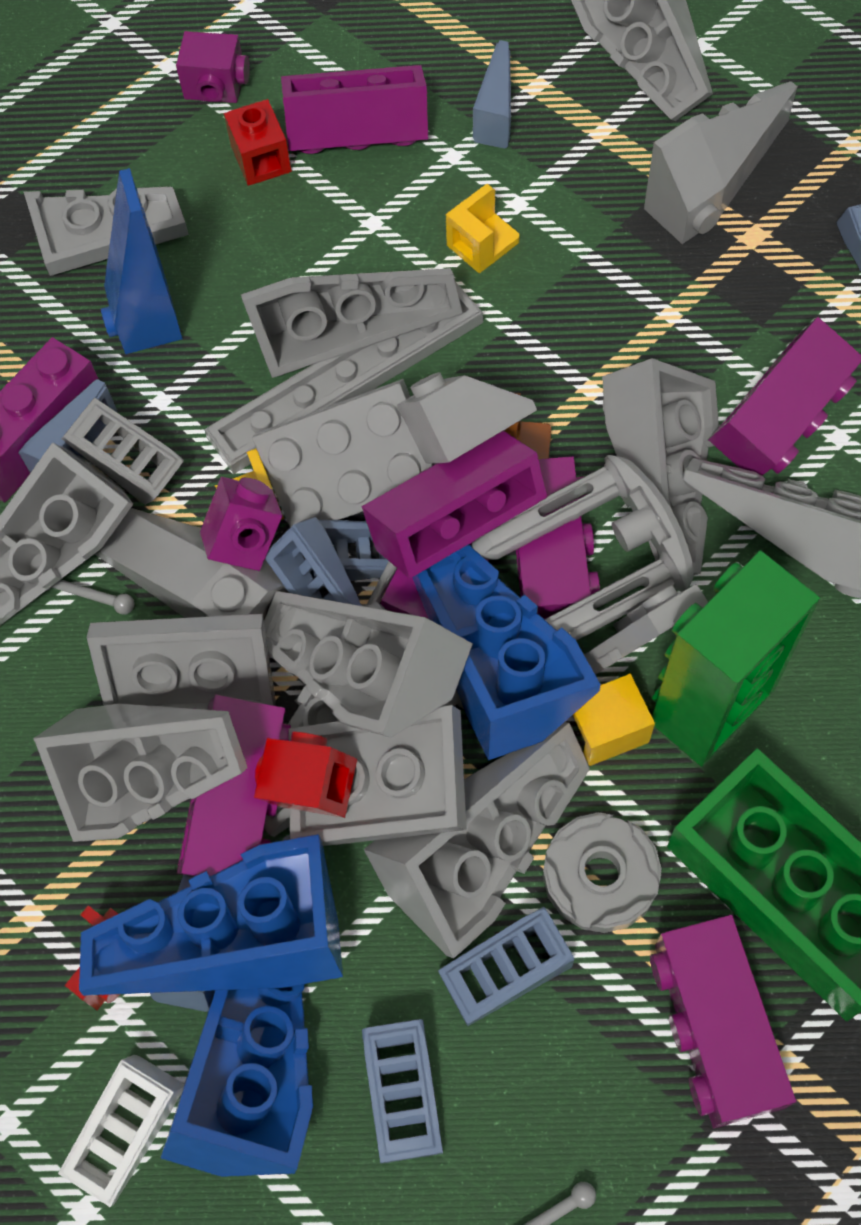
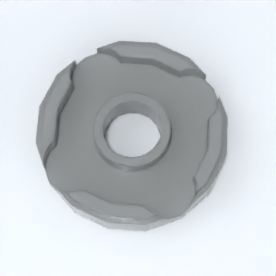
M598 812L576 817L557 831L546 851L543 880L548 899L563 918L581 929L607 933L628 928L646 915L658 894L662 868L656 847L642 828L629 820L625 822L620 818H614L611 814ZM596 858L610 860L617 868L618 879L609 886L595 885L586 876L585 867L587 863Z

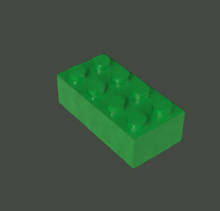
M761 550L744 567L738 562L732 564L716 582L713 588L716 595L703 608L698 603H694L677 620L672 629L676 639L665 653V657L669 659V662L658 676L662 684L652 697V700L656 702L652 715L655 722L654 727L701 767L775 691L820 600L817 594Z
M756 748L674 828L667 848L847 1022L861 1012V842L764 753Z

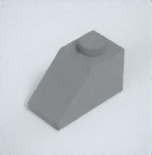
M441 372L432 374L413 384L410 388L414 395L397 404L426 464L449 463L537 411L531 399L465 375L443 379Z

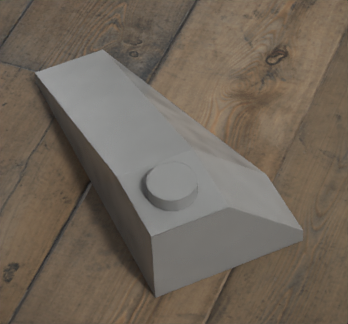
M451 268L292 277L241 294L272 378L463 314Z
M651 358L602 376L605 424L616 455L633 462L654 483L670 505L683 531L691 555L693 575L701 574L708 517L701 506L703 494L683 481V476L692 458L707 461L709 447L714 446L708 439L719 427L716 384L714 380ZM649 540V544L653 552L655 560H658L659 553L657 552L651 540Z
M53 442L0 515V625L99 551L133 506L129 497L116 482L84 457Z
M130 508L104 546L95 553L96 556L184 618L263 614V620H265L275 592L289 593L265 559L260 571L208 560L200 535V527Z
M280 591L275 592L264 620L268 653L286 671L295 674L307 686L306 689L315 698L324 701L334 711L332 714L343 724L390 738L453 699L472 647L471 642L425 617Z

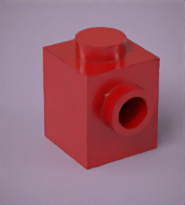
M268 99L224 113L230 145L248 186L292 172L287 141Z
M294 731L290 741L267 738L264 753L260 757L255 769L256 789L254 798L282 808L345 818L357 758L326 746L327 738L310 733Z

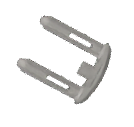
M607 455L604 458V467L550 494L546 499L476 539L471 546L485 560H497L620 496L627 508L631 507L633 512L611 523L618 542L628 552L651 540L659 553L658 560L544 619L556 630L562 627L575 640L628 614L670 585H673L680 592L685 591L690 587L693 580L691 555L683 531L670 505L654 483L633 462L623 457ZM585 494H588V495H586V496H584V497H582V498H580V499L574 501L573 503H571V504H569V505H567V506H565V507H563V508H561V509H559V510H557V511L551 513L550 515L543 517L544 515H546V514H548V513H550V512H552V511H554V510H556V509H558V508H560V507L566 505L567 503H569V502H571V501H573V500H575V499H577V498H579V497H581V496H583V495H585ZM639 586L645 587L602 611L595 610Z

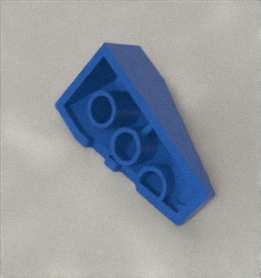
M130 168L119 171L104 283L109 306L101 308L109 338L119 336L125 354L183 339L162 263Z
M469 544L412 577L428 619L472 643L456 690L466 716L488 760L543 742L600 691L601 684L576 640L562 627L556 630L537 613L538 606L526 595L520 598L499 579V571Z
M319 834L258 845L240 854L243 859L242 861L212 876H209L208 872L205 871L189 879V887L159 902L148 899L81 932L79 991L83 996L284 988L343 977L338 917L322 840Z
M304 984L284 988L215 990L161 1159L221 1177L295 1174L313 1109L312 1085L308 1083L306 1053L309 1049L308 1029L304 1026L302 992L305 988Z

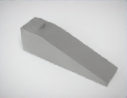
M571 0L584 31L606 49L611 55L610 58L618 66L624 68L638 82V86L671 120L677 121L713 94L686 0Z
M789 81L754 94L746 106L741 108L733 102L722 106L718 114L719 116L711 119L703 113L696 115L655 141L653 144L644 210L681 244L698 233L705 234L710 231L789 121L798 86Z
M692 458L685 470L683 481L821 578L835 583V588L841 593L861 598L860 495L834 490L832 498L828 499L819 497L816 492L808 489L804 482L788 479L787 482H777L774 487L765 485V478L754 471Z
M132 704L75 709L33 738L73 842L118 839L131 832L140 824L162 816L176 805L190 798L194 799L236 777L248 768L228 711Z
M564 722L543 742L508 753L464 779L466 830L374 840L364 849L387 895L446 956L454 959L496 920L506 904L500 897L516 872L525 874L534 859L529 853L546 825L550 826L557 823L589 772L590 768L570 723Z

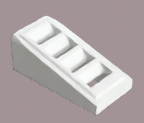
M138 1055L121 1059L58 1174L107 1206H113L182 1093L184 1084ZM132 1083L155 1096L153 1104L131 1091L129 1088ZM119 1104L143 1119L139 1128L115 1113ZM104 1128L130 1144L126 1152L100 1136ZM90 1151L117 1167L112 1177L85 1160Z

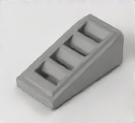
M95 397L61 438L144 505L153 501L159 495L184 461L169 447ZM99 419L106 424V427L95 441L91 443L84 436ZM117 433L123 440L114 452L109 455L102 449L113 435ZM134 447L140 454L128 468L121 461L130 449ZM152 461L157 465V468L146 480L139 474L147 463Z

